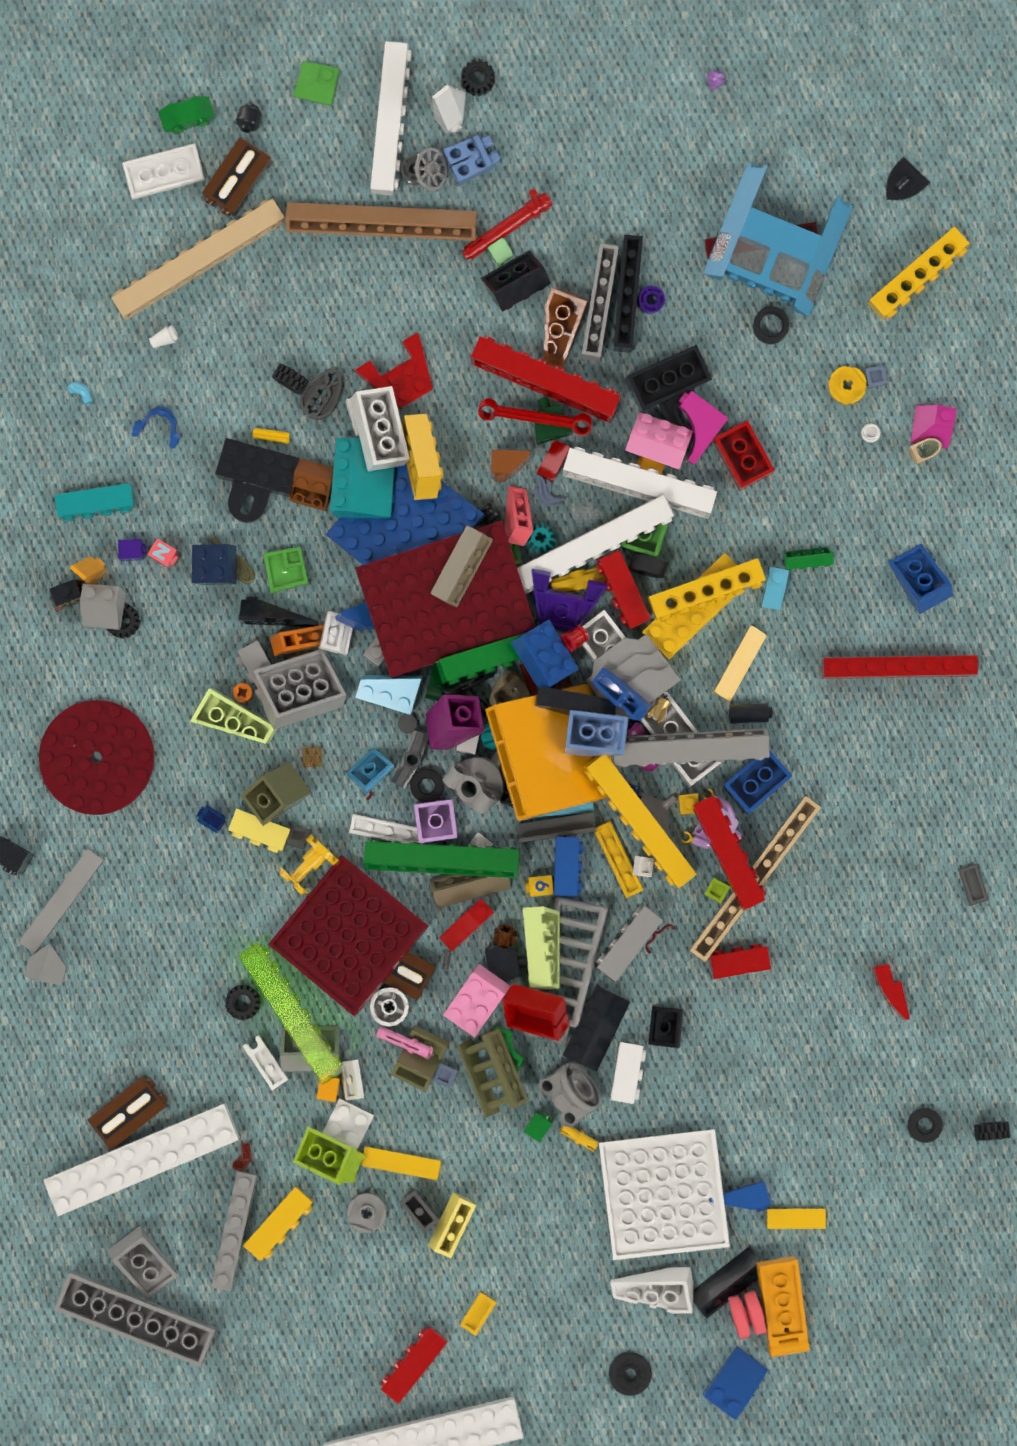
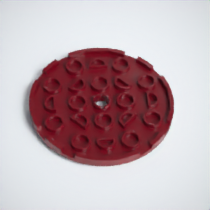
M104 700L80 702L62 711L46 729L39 749L40 772L50 793L64 806L88 815L110 814L134 802L148 785L155 761L154 746L143 722L129 709L114 702ZM95 752H99L102 755V759L98 763H94L91 758Z

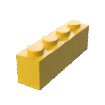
M296 1185L243 1246L259 1261L263 1258L267 1260L274 1253L272 1248L275 1244L281 1245L287 1238L285 1233L289 1229L293 1231L300 1223L298 1218L302 1214L306 1216L312 1210L313 1206L311 1204L313 1200Z

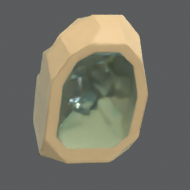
M928 438L910 446L908 449L914 463L917 465L937 456L942 449V444L935 438Z

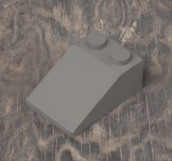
M141 1226L109 1248L111 1260L146 1299L178 1276L158 1246Z

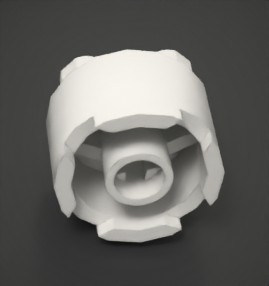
M391 987L381 989L371 999V1015L381 1025H398L408 1015V999L398 989ZM391 1001L394 1003L395 1009L387 1012V1008L384 1007L385 1003L389 1004Z

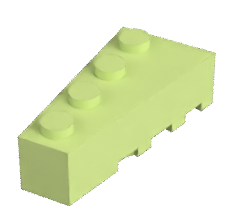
M214 688L208 689L190 720L193 723L265 744L271 741L277 730L273 729L269 720Z
M547 907L523 908L530 988L538 990L559 989L560 912Z

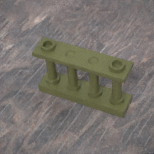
M500 1029L482 1035L483 1041L475 1045L472 1039L456 1045L485 1118L500 1112L499 1106L508 1103L510 1109L528 1102ZM487 1048L490 1060L481 1063L477 1052ZM494 1067L498 1078L488 1081L484 1070ZM501 1085L505 1096L495 1099L491 1088Z

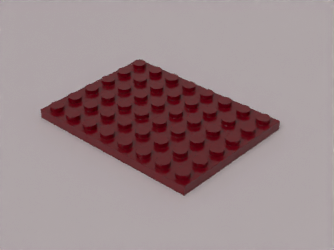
M502 520L475 528V530L492 538L493 541L457 608L432 595L431 591L462 533L355 567L390 678L435 664L439 659L523 634L536 628Z

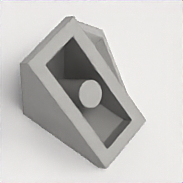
M49 943L29 957L24 976L62 986L66 966Z

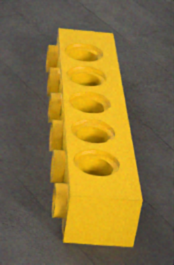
M954 226L874 295L867 304L882 321L886 317L890 319L897 313L896 308L900 305L904 307L911 301V295L914 293L918 295L925 289L924 284L930 281L932 283L939 277L938 272L943 268L947 270L954 263L952 260L955 257L961 258L968 251L966 248L969 242ZM943 248H951L952 254H946ZM935 259L938 262V266H931L929 260ZM915 272H922L924 274V278H917L915 276ZM901 284H908L910 290L904 291L901 288ZM887 296H893L896 302L889 303Z
M757 558L649 596L648 600L655 619H660L661 622L671 619L673 614L679 613V615H684L690 612V608L697 606V609L708 606L710 601L715 600L717 603L727 599V595L733 594L737 596L745 593L744 589L750 587L752 590L763 586L762 583L766 581V578ZM746 574L749 577V582H740L739 575ZM721 581H729L731 584V588L727 590L723 589L721 587ZM710 587L713 590V594L706 596L703 594L702 589ZM686 593H692L695 597V600L693 602H687L684 599V595ZM673 599L677 606L674 609L668 608L666 606L667 600Z

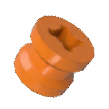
M240 683L234 687L233 695L238 702L247 703L253 697V690L248 684Z

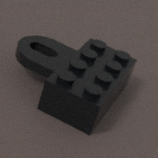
M697 345L625 377L640 412L659 405L666 421L686 427L689 430H692L691 424H683L677 413V407L680 404L678 400L684 392L693 391L695 393L694 388L712 380Z
M225 438L215 475L217 478L233 482L228 498V508L232 516L240 522L253 523L264 515L271 493L290 498L294 472L300 459ZM246 495H251L254 498L251 511L248 514H243L240 511L243 498Z

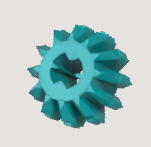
M544 522L541 523V528L538 527L537 523H534L535 530H533L532 535L529 537L530 540L525 544L526 546L532 545L530 552L537 548V555H540V549H543L544 554L547 553L546 547L553 550L554 547L550 543H557V539L551 538L556 535V532H550L552 529L551 525L544 529ZM540 534L542 537H546V539L544 538L543 543H541L540 540L536 541V539H538V535Z

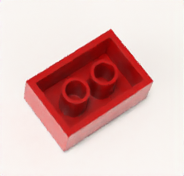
M748 420L714 437L712 442L739 492L774 473L775 469Z

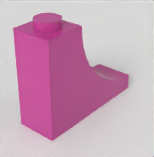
M689 391L688 393L684 392L680 397L678 407L686 414L692 426L693 444L686 461L694 465L728 418L696 393Z

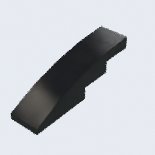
M537 688L536 707L565 715H570V710L615 715L616 706L609 699L560 689Z

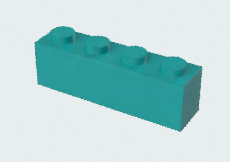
M130 483L54 495L57 517L63 520V522L74 521L76 517L91 519L96 514L110 516L115 511L129 513L131 509H135L133 487Z

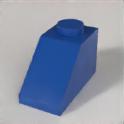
M366 602L344 610L335 616L336 621L360 632L366 629L368 632L375 630Z

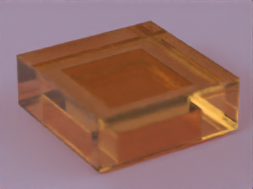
M303 748V768L323 767L322 748Z

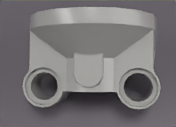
M475 756L459 764L454 763L442 779L446 786L455 790L456 796L463 804L481 814H486L489 808L501 799L505 788L502 771L495 762L486 757ZM468 781L476 785V794L469 789Z
M568 1062L555 1073L548 1074L538 1085L540 1092L544 1095H550L555 1106L562 1112L561 1121L566 1127L575 1126L583 1117L599 1108L601 1104V1096L593 1078L584 1068L574 1062ZM548 1081L552 1083L553 1088L548 1085ZM570 1113L574 1115L575 1119L571 1118Z

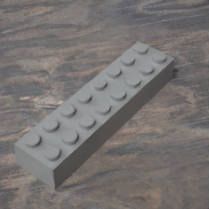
M73 1270L67 1276L54 1309L198 1367L202 1366L217 1329L213 1325Z

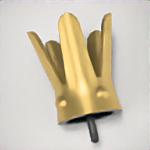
M668 695L665 698H657L655 704L646 713L647 718L653 716L657 718L658 724H660L661 720L663 724L666 711L671 705L666 700Z

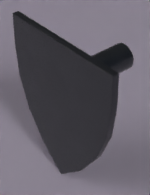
M903 156L893 167L887 179L886 199H908L920 193L931 182Z

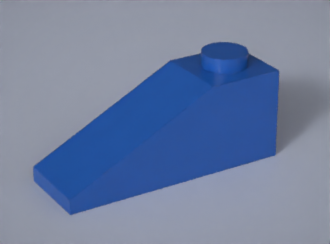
M764 1181L723 1193L724 1205L749 1210L756 1209L757 1212L767 1210V1206L771 1205ZM708 1198L709 1202L714 1203L712 1198Z

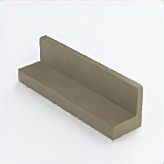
M466 526L431 594L457 608L493 539Z
M444 875L430 879L437 908L511 889L509 878Z

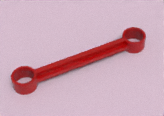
M491 398L481 400L478 408L479 417L487 421L493 420L496 416L572 428L576 434L581 436L589 434L592 427V418L585 413L577 414L575 417L499 406ZM489 406L493 408L494 411L488 413L485 412L482 409V407ZM579 421H584L589 426L582 428L579 427L576 423Z

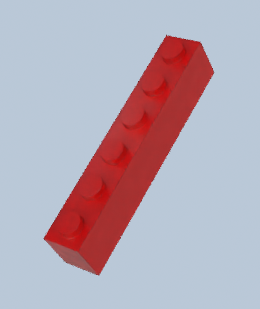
M713 795L692 805L691 807L742 910L745 911L765 901L764 896L766 892L763 886L758 885L756 878H758L756 871L753 867L750 868L747 863L749 860L745 850L741 851L738 845L741 843L736 832L732 833L729 827L732 825L727 815L724 816L721 811L723 805L718 797L715 798Z

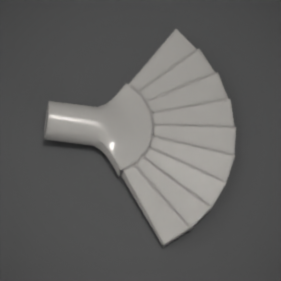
M642 793L640 797L642 803L664 831H669L668 809L677 802L675 796L672 795L663 801Z

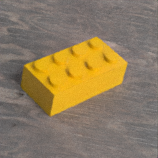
M427 414L405 415L402 429L410 457L406 465L414 500L437 498L438 491L441 490V479H443L444 474L443 468L439 467V452L435 450L436 438L431 434L433 431L432 422L428 421Z

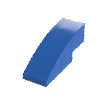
M605 667L600 670L592 681L616 707H621L633 720L641 721L652 707L633 688Z

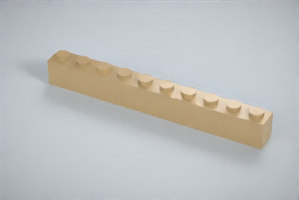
M273 199L264 200L255 210L250 209L246 211L239 220L234 219L230 221L226 228L211 233V237L206 240H199L194 244L195 247L190 250L185 249L181 251L174 260L169 259L165 261L161 268L150 270L143 279H136L130 283V287L125 290L120 289L116 291L112 300L126 321L286 222L285 217Z
M807 796L802 798L751 866L757 873L758 878H756L758 885L763 886L821 807ZM734 892L730 894L688 950L703 962L707 961L743 913Z

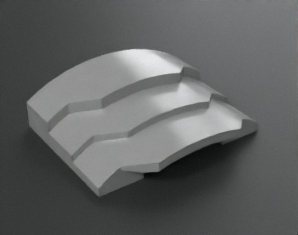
M646 634L639 640L624 638L594 661L593 675L586 680L597 697L608 699L592 683L600 670L605 667L633 688L650 704L664 692H667L679 683L681 678ZM616 707L615 716L628 717V721L631 719L621 707Z

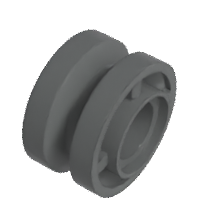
M417 155L408 156L401 164L402 177L410 185H419L416 174H412L409 171L415 166ZM420 160L419 166L424 167V164ZM419 170L420 176L424 173V170Z

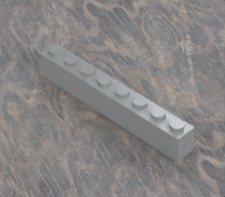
M767 729L626 736L624 755L613 756L614 766L628 767L629 765L647 766L648 764H686L687 762L694 761L696 763H705L712 760L724 762L730 759L743 761L749 758L762 760L769 757V734Z

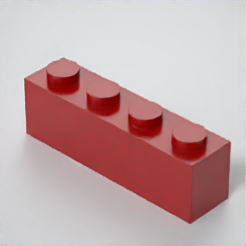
M615 549L595 559L597 562L595 567L598 573L603 575L605 579L603 583H607L606 590L612 594L611 602L614 608L618 609L621 614L619 619L622 625L632 629L650 620L651 617L620 550Z
M431 1326L427 1329L424 1327L417 1335L420 1339L416 1344L411 1343L405 1350L407 1355L404 1359L399 1358L393 1365L395 1369L391 1375L387 1373L380 1382L382 1384L380 1390L398 1405L448 1343V1340Z

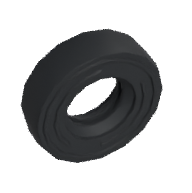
M422 769L412 777L410 790L418 801L423 803L433 802L442 796L444 782L437 771ZM431 779L434 782L435 787L431 793H423L420 790L422 780Z
M920 1108L910 1115L907 1128L913 1139L922 1143H929L940 1136L943 1123L941 1117L934 1110ZM922 1118L930 1119L932 1122L931 1131L927 1133L920 1132L918 1129L919 1120Z

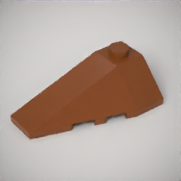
M551 288L545 305L543 360L548 362L547 365L564 367L590 299L572 292Z

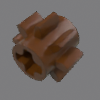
M500 925L499 929H494L493 942H497V945L501 948H509L511 944H516L517 931H513V927L510 925Z

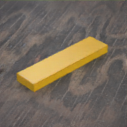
M611 821L596 827L597 832L594 833L625 897L628 898L643 891L637 875H633V867Z
M367 1146L364 1148L363 1154L366 1155V1159L362 1160L361 1166L438 1180L441 1160Z

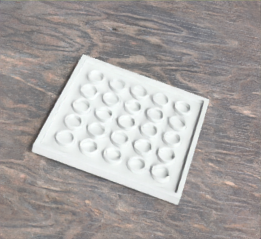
M715 1129L599 1142L613 1260L730 1247ZM708 1198H712L714 1203L709 1202Z

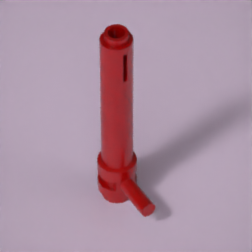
M531 189L529 191L531 200L527 201L525 206L476 238L475 241L463 247L464 249L461 252L466 260L474 259L500 238H505L531 219H536L541 215V212L548 211L550 206L553 205L545 192L537 194L535 189Z

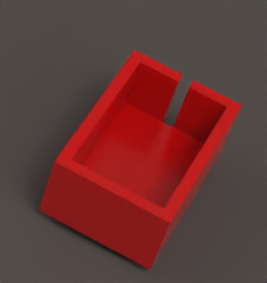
M512 984L502 998L506 1023L509 1028L559 1041L569 1027L568 1016L565 1013L564 997Z

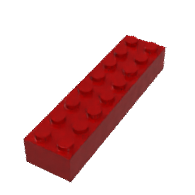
M489 336L479 337L471 355V365L611 423L621 397L616 390L611 388L603 389L595 381L587 382L582 380L583 377L573 373L570 375L566 373V370L562 367H552L547 365L548 362L543 359L537 358L535 360L530 358V354L524 351L516 352L508 344H497Z

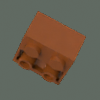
M300 458L294 472L289 501L326 511L332 492L333 467Z

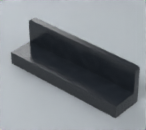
M750 1247L742 1251L693 1290V1302L706 1319L728 1303L729 1297L738 1295L758 1279L756 1262L761 1261Z

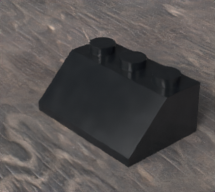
M530 250L481 278L494 302L502 312L551 284L543 265Z

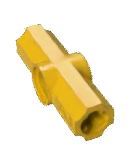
M596 568L582 569L571 572L566 576L553 578L550 585L551 589L566 593L572 591L579 592L580 589L586 590L588 580L604 582L605 579L602 574L598 573Z

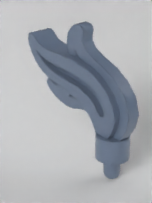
M535 475L539 488H534L531 493L536 494L545 507H551L554 504H561L562 501H566L565 497L560 498V496L554 497L551 495L552 486L548 479H546V484L541 476Z

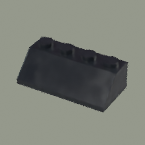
M595 985L581 1014L579 1025L575 1027L562 1055L597 1072L630 1001Z

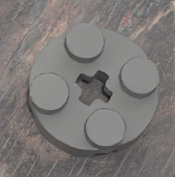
M364 1193L355 1197L350 1202L347 1211L351 1225L363 1233H369L380 1228L387 1214L385 1203L380 1197L372 1193ZM369 1207L370 1212L373 1214L364 1218V1214L361 1213L362 1209L366 1210Z

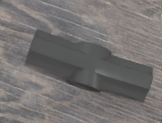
M413 731L404 759L391 782L403 789L407 788L421 764L429 735ZM409 756H416L418 762L415 765H409L407 763Z

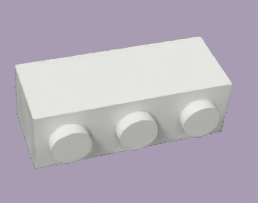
M619 1043L610 1100L634 1104V1100H638L640 1089L637 1088V1082L642 1080L643 1074L640 1064L641 1061H645L646 1050H643L642 1045Z

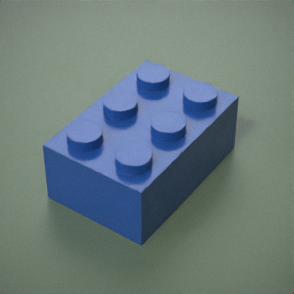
M550 620L511 642L537 687L549 688L579 669Z
M769 750V757L762 760L753 759L722 787L740 808L749 815L789 780L792 775Z
M579 837L555 838L554 896L577 897L578 893H581L582 881H578V873H582V861H579V854H583V842H579Z

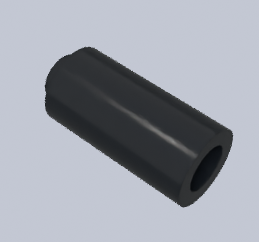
M768 703L729 705L730 724L769 722V718H772V707H768Z

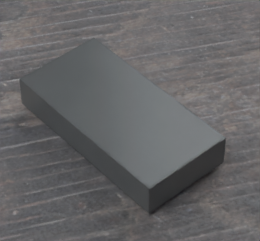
M973 864L958 869L969 906L988 901L978 865Z

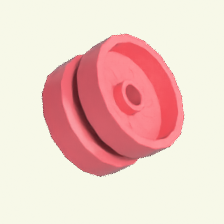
M755 1291L744 1294L746 1306H743L738 1295L728 1298L740 1340L750 1337V1324L756 1335L766 1333L763 1310Z

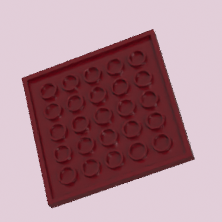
M340 855L339 861L334 866L332 865L268 945L351 1015L356 1017L429 926L343 855Z

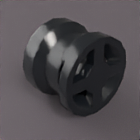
M490 502L480 510L485 515L483 519L485 525L493 523L501 514L493 508Z

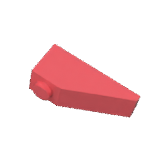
M509 485L507 490L505 531L509 543L521 546L526 544L533 532L527 489Z

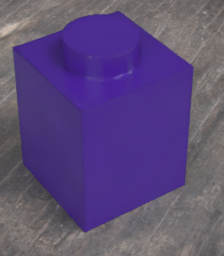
M141 539L118 540V559L120 561L144 560V555H147V546L143 544Z

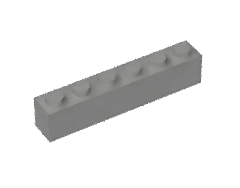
M600 243L581 359L600 362L619 246Z
M241 1170L237 1171L211 1288L229 1292L233 1289L258 1174Z

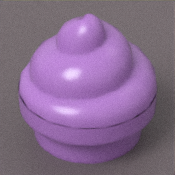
M711 69L710 73L707 74L706 79L708 80L710 90H714L724 84L725 75Z

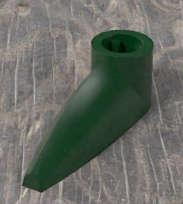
M436 663L432 665L425 695L426 699L438 701L442 697L441 691L447 689L448 682L442 683Z

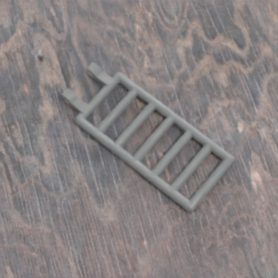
M557 896L553 910L560 912L563 904L599 913L596 924L560 916V924L594 932L592 943L560 936V944L589 951L587 962L560 956V964L584 969L582 981L559 975L560 984L579 988L577 1000L564 997L565 1005L575 1007L572 1019L568 1018L569 1027L559 1041L554 1040V1043L567 1046L570 1027H577L579 1025L608 910L604 906ZM527 1033L528 1036L540 1038L538 1035Z

